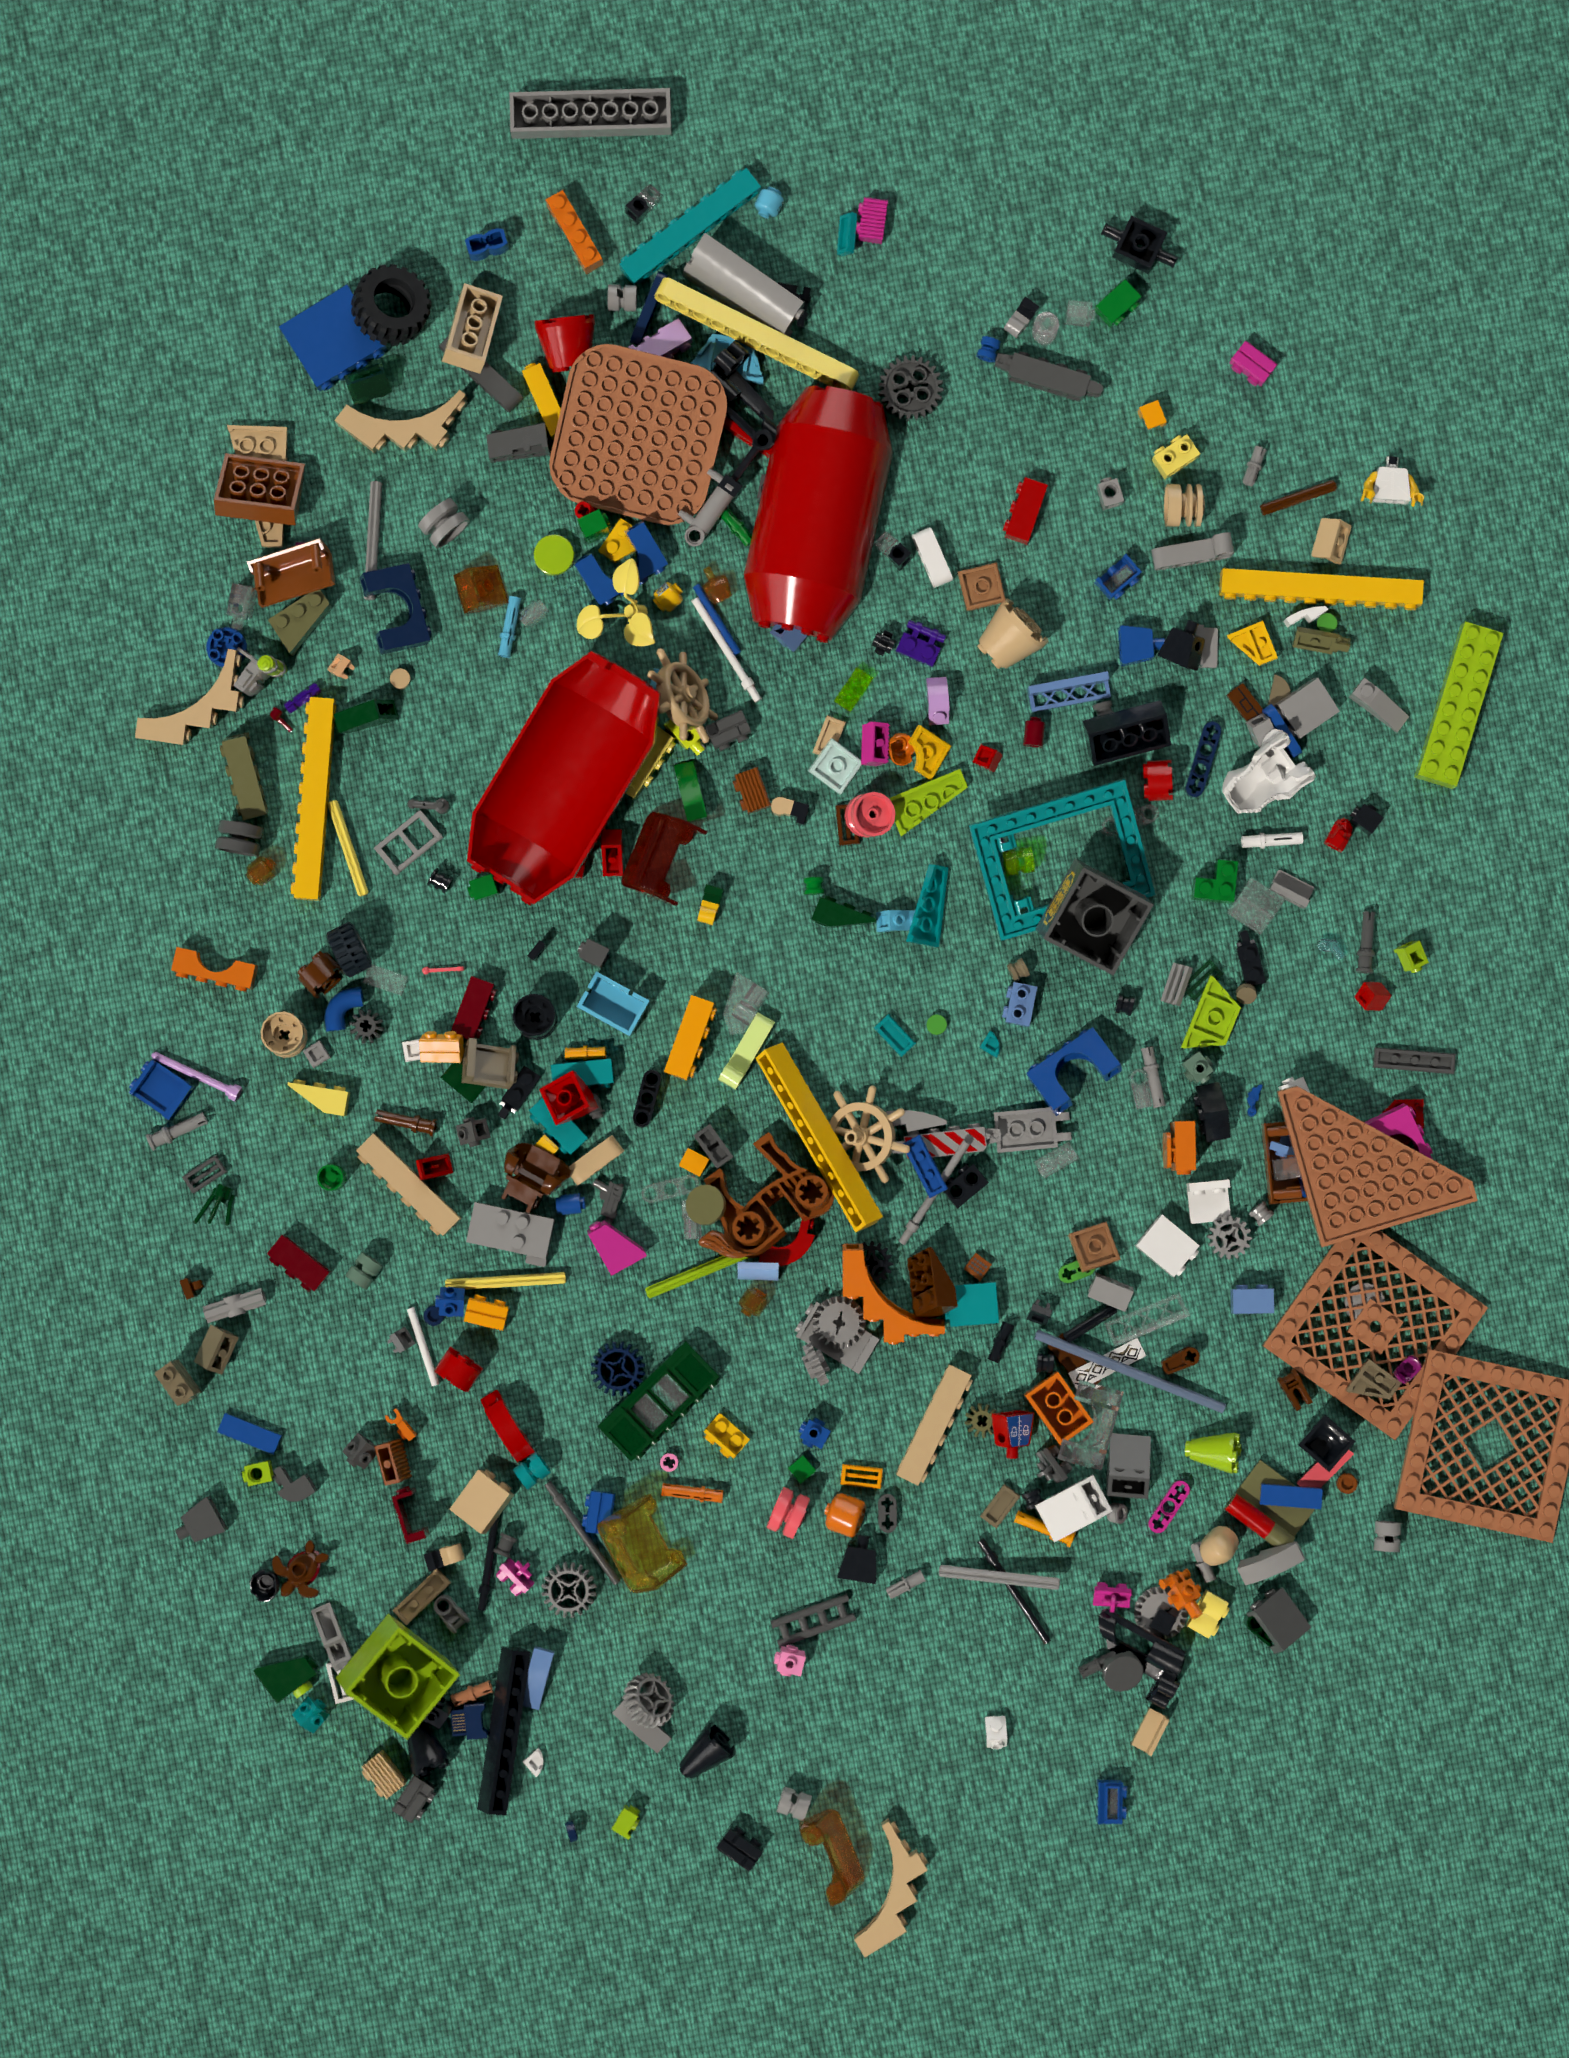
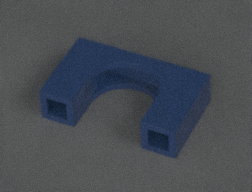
M407 563L363 573L359 579L364 597L382 593H394L406 602L409 610L406 624L381 630L375 635L380 654L427 645L432 637L430 627L425 622L426 611L424 607H421V593L419 588L415 586L414 580H416L414 570L410 568V564Z

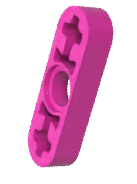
M1177 1480L1172 1483L1148 1519V1527L1151 1531L1161 1533L1167 1528L1189 1495L1190 1488L1186 1482ZM1183 1484V1489L1185 1490V1493L1178 1494L1176 1498L1180 1499V1501L1177 1503V1501L1169 1497V1495L1172 1494L1173 1496H1175V1494L1177 1493L1175 1487L1181 1486ZM1166 1501L1174 1503V1510L1172 1512L1164 1511L1163 1504ZM1160 1510L1164 1515L1169 1517L1167 1520L1163 1517L1160 1522L1162 1524V1527H1156V1529H1154V1523H1152V1521L1154 1519L1158 1520L1161 1517L1160 1514H1157Z

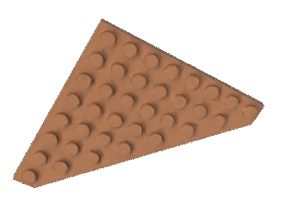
M1298 1086L1277 1091L1321 1247L1478 1201L1473 1182Z

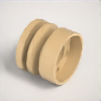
M1166 484L1164 494L1165 526L1179 527L1181 519L1185 518L1186 526L1190 527L1193 518L1194 526L1200 527L1205 509L1202 485L1196 484L1193 493L1192 485L1188 484L1185 493H1182L1180 484Z
M276 1012L268 1016L261 1028V1039L265 1047L276 1056L282 1058H291L300 1054L308 1040L304 1024L288 1012ZM284 1032L288 1034V1040L283 1039L282 1034Z

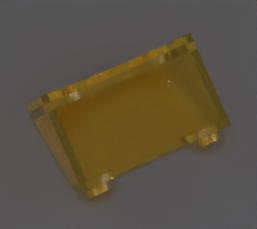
M651 1494L642 1496L603 1519L597 1525L598 1532L626 1586L634 1593L657 1590L688 1565L683 1553L675 1548L668 1549L651 1516L657 1510L656 1501Z

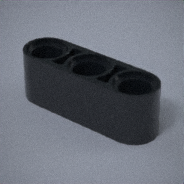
M655 1070L645 1072L633 1114V1122L638 1127H647L652 1120L662 1079L661 1075ZM651 1073L656 1074L658 1077V1081L654 1085L647 1083V1076ZM645 1093H650L653 1096V1101L650 1104L642 1102V1096ZM639 1113L647 1114L648 1120L645 1124L637 1122L636 1119Z

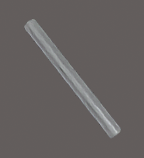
M371 481L365 572L377 570L382 483L379 481ZM375 595L364 597V599L375 600Z
M940 1565L939 1567L940 1577L1058 1590L1060 1587V1579L1054 1577Z

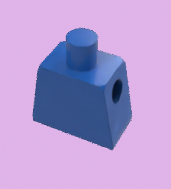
M1119 626L1120 667L1152 660L1154 658V650H1160L1165 639L1153 638V631L1150 628Z

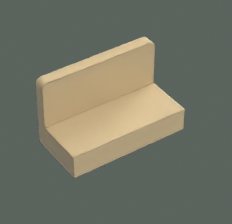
M1322 518L1311 556L1314 558H1326L1335 564H1341L1352 526L1341 519Z
M1149 1707L1131 1745L1152 1756L1170 1719Z

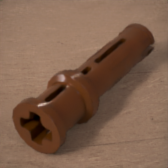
M380 1109L376 1110L375 1114L384 1117L375 1116V1122L409 1128L413 1133L423 1132L431 1137L435 1135L437 1119L428 1120L421 1118L420 1115L409 1117Z

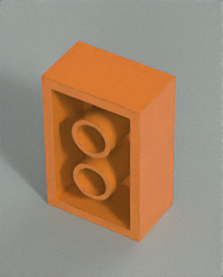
M1055 1371L1024 1393L1026 1399L1060 1446L1093 1423L1089 1414L1058 1371Z

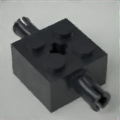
M1132 215L1125 230L1117 229L1106 223L1101 232V235L1116 241V244H1118L1112 258L1146 274H1149L1153 263L1156 261L1174 268L1179 257L1163 250V247H1161L1168 232ZM1139 243H1142L1141 248L1137 247Z

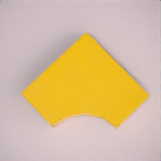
M918 725L908 741L916 753V763L913 770L928 780H932L950 750L951 745L923 726Z

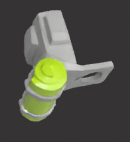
M239 647L237 648L240 653L251 661L233 686L248 696H254L261 692L265 681L270 676L276 678L287 673V667L281 660L275 659L270 655L261 656L258 660L247 651Z

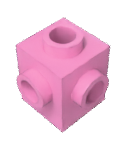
M792 1645L781 1646L780 1651L776 1652L774 1657L777 1671L784 1676H801L806 1658L805 1651L798 1650L796 1646Z

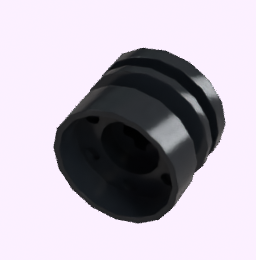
M539 994L525 995L514 1006L512 1015L514 1024L526 1038L531 1040L545 1039L555 1030L558 1021L557 1013L552 1003L546 997ZM540 1014V1021L533 1022L532 1016H538Z

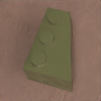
M317 590L308 593L268 619V621L293 657L299 647L309 638L308 636L329 613L332 606L323 592Z

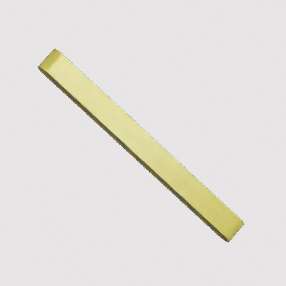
M663 278L654 295L655 299L661 304L828 386L852 391L859 378V373L854 368L673 279Z

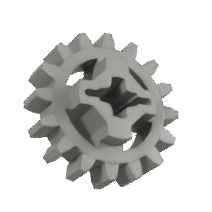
M1228 1215L1227 1220H1225L1223 1216H1220L1221 1222L1218 1223L1214 1220L1215 1227L1208 1228L1212 1231V1234L1207 1235V1238L1212 1240L1208 1243V1246H1214L1212 1252L1217 1253L1219 1251L1218 1256L1220 1258L1226 1254L1228 1260L1231 1259V1255L1237 1259L1239 1252L1245 1254L1244 1247H1250L1246 1242L1247 1240H1252V1237L1247 1235L1251 1230L1244 1228L1247 1224L1246 1222L1239 1223V1217L1233 1220L1232 1216ZM1229 1224L1228 1228L1220 1229L1222 1226ZM1239 1229L1242 1233V1239L1238 1236ZM1231 1234L1233 1239L1227 1241L1225 1236ZM1216 1236L1221 1240L1220 1247L1217 1244ZM1238 1245L1237 1248L1230 1250L1231 1247Z
M812 1343L802 1346L806 1356L802 1357V1360L811 1379L817 1378L820 1386L829 1383L825 1373L830 1370L821 1350L815 1351Z

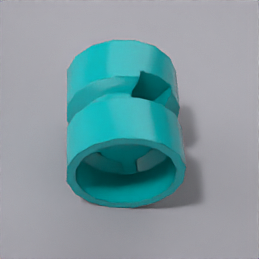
M537 1452L529 1456L526 1463L521 1462L513 1468L518 1479L528 1490L538 1483L537 1479H544L551 1473V1470Z

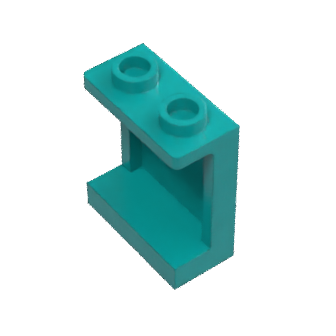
M996 1282L954 1285L958 1307L945 1313V1323H949L950 1327L999 1323Z

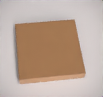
M997 563L957 572L967 612L1001 604L1005 600Z
M1107 1221L1068 1234L1082 1273L1120 1260Z

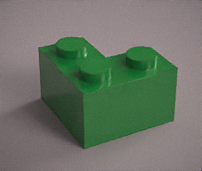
M1218 859L1215 861L1213 879L1197 877L1193 879L1191 900L1232 904L1235 899L1238 861Z

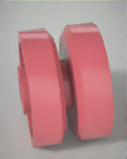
M871 792L857 795L850 800L846 807L845 820L851 832L859 837L869 838L883 835L889 831L894 824L896 813L894 805L888 797L882 793Z
M783 1487L766 1528L776 1532L784 1521L783 1535L793 1539L797 1529L800 1528L810 1498L799 1494L794 1504H791L794 1495L793 1490Z

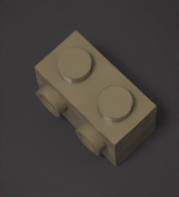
M210 1324L194 1362L209 1371L222 1375L239 1337L225 1329Z

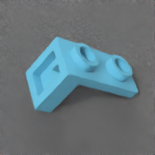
M915 910L876 912L877 932L909 931Z

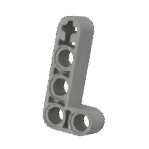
M1225 532L1216 534L1209 539L1155 548L1151 552L1154 569L1158 571L1226 559L1234 554L1231 533Z

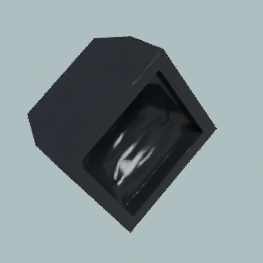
M1324 1414L1308 1434L1301 1439L1298 1445L1330 1472L1356 1441Z

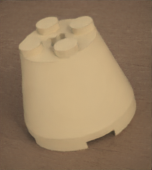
M1008 598L1000 604L981 635L980 643L977 645L981 652L984 654L988 653L993 658L991 662L998 669L1001 667L1005 669L1011 667L1042 649L1049 642L1048 638H1042L1040 635L1042 630L1023 609L1014 608L1012 606L1014 604L1013 601Z

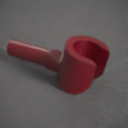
M273 707L270 717L290 733L293 729L280 718L283 712Z

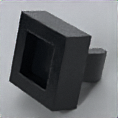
M1037 1299L1028 1312L1027 1320L1046 1326L1052 1313L1050 1303H1047L1044 1308L1039 1306L1040 1300Z

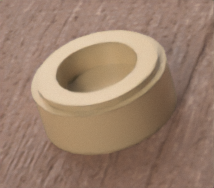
M395 669L391 673L390 682L396 689H405L409 686L411 677L405 669Z

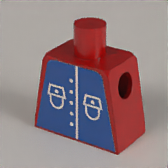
M1016 1410L992 1414L996 1446L1006 1448V1458H1019V1447L1029 1446L1034 1412Z

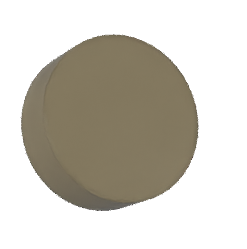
M1242 984L1236 989V998L1240 1003L1250 1004L1255 1001L1257 994L1253 985Z

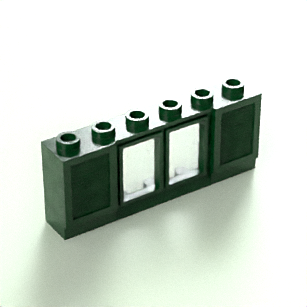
M685 1341L597 1427L631 1462L634 1459L638 1461L646 1453L644 1449L649 1444L653 1447L661 1439L658 1436L663 1431L667 1433L675 1425L673 1421L678 1416L682 1419L690 1411L689 1405L693 1402L697 1404L704 1397L702 1393L707 1388L712 1390L719 1383L717 1379L720 1375Z

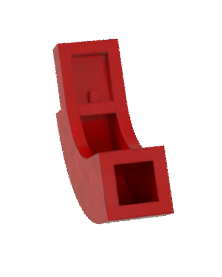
M814 1218L806 1221L801 1220L796 1239L784 1247L772 1246L764 1254L760 1255L759 1262L779 1263V1266H785L800 1259L808 1251L814 1240L815 1235L807 1233L808 1229L812 1230Z
M498 1389L480 1399L492 1426L517 1463L535 1452L527 1436L510 1413Z

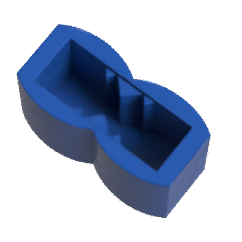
M492 229L484 235L475 234L465 240L472 261L483 260L489 255H501L509 250L504 229Z

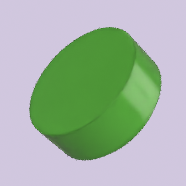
M1330 613L1322 614L1316 621V627L1319 631L1332 633L1337 627V619Z
M932 1015L927 1020L926 1027L931 1034L940 1035L946 1030L947 1022L941 1015Z

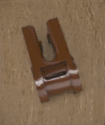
M1188 1346L1161 1360V1365L1165 1373L1171 1374L1197 1364L1200 1355L1195 1348ZM1187 1351L1195 1353L1192 1361L1185 1359Z
M1292 1369L1288 1375L1282 1378L1278 1377L1277 1382L1295 1411L1301 1410V1405L1293 1392L1294 1389L1297 1388L1301 1399L1307 1405L1313 1403L1306 1391L1299 1374L1295 1369Z

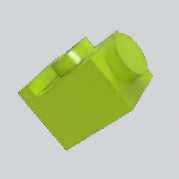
M1420 940L1407 942L1394 949V952L1397 953L1404 972L1411 971V973H1416L1423 969V965L1429 963Z
M624 1805L611 1829L629 1840L632 1834L629 1831H634L640 1821L637 1818L641 1811L633 1805L629 1807Z

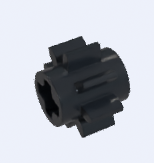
M884 630L883 634L877 632L871 645L876 648L875 653L881 656L885 652L891 653L896 640L892 639L893 633Z

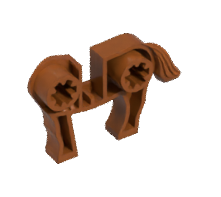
M769 1132L754 1142L753 1145L783 1177L763 1188L745 1207L732 1199L727 1187V1177L720 1168L704 1179L706 1185L718 1188L726 1200V1210L721 1218L724 1234L716 1230L709 1231L698 1240V1244L701 1247L711 1249L729 1258L758 1257L787 1234L769 1210V1207L784 1196L787 1198L803 1221L822 1216L832 1207L834 1194L825 1179L808 1172L807 1169L792 1162L788 1155L777 1147L774 1138Z

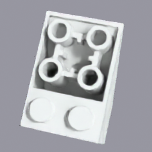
M1094 1475L1084 1478L1035 1505L1054 1542L1112 1512Z

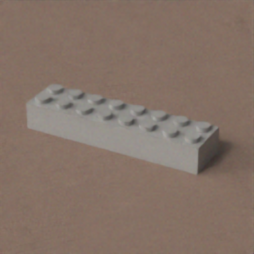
M670 88L509 92L510 132L512 139L672 135Z

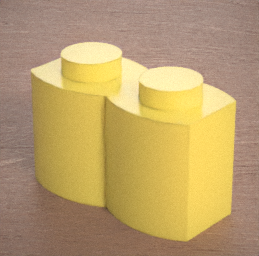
M1206 1589L1197 1604L1203 1614L1194 1620L1189 1617L1186 1623L1187 1627L1208 1639L1211 1635L1215 1636L1220 1627L1218 1625L1221 1617L1224 1619L1230 1608L1227 1607L1229 1603Z

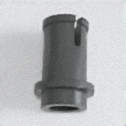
M593 1093V1096L599 1108L589 1114L593 1120L604 1117L605 1110H602L598 1093Z

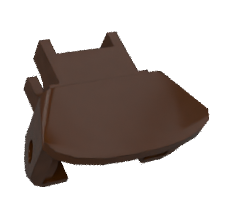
M518 1143L507 1151L505 1157L504 1172L507 1173L506 1179L509 1182L501 1198L505 1200L509 1195L528 1205L526 1212L530 1213L533 1209L539 1207L544 1194L549 1196L571 1177V1170L566 1163L547 1150L529 1143Z

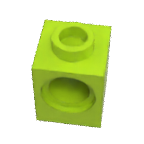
M271 1460L244 1466L245 1470L242 1471L243 1480L248 1483V1486L275 1480ZM254 1468H259L262 1471L260 1479H256L253 1476Z

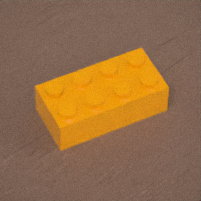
M691 995L664 1069L666 1074L688 1081L689 1077H694L697 1068L694 1062L696 1058L700 1059L703 1052L702 1040H707L710 1028L707 1027L709 1020L714 1021L717 1012L713 1002Z

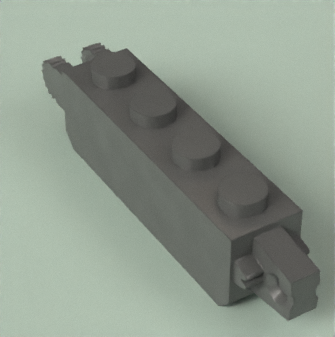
M1014 352V355L998 353L995 361V367L1007 372V377L1010 381L1079 402L1083 400L1085 395L1094 398L1100 397L1103 391V386L1096 381L1090 380L1091 375H1087L1086 371L1081 369L1074 371L1061 363L1054 365L1049 363V360L1038 357V359L1031 358L1025 352Z

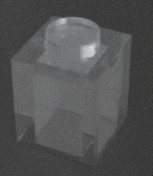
M1068 300L1065 325L1089 327L1090 322L1095 319V309H1092L1093 302Z

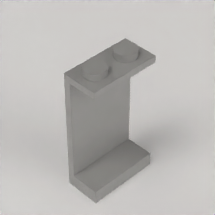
M817 1301L815 1304L810 1303L805 1312L808 1315L804 1322L800 1320L794 1330L797 1332L796 1337L806 1343H812L816 1349H820L821 1352L859 1374L878 1343L879 1338L864 1330L860 1340L849 1348L832 1349L825 1346L819 1341L813 1329V1316L820 1303ZM841 1315L838 1317V1320L833 1321L837 1328L836 1335L840 1327L845 1325Z

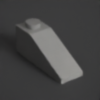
M1366 678L1359 682L1349 696L1350 699L1396 733H1398L1409 718L1397 704Z

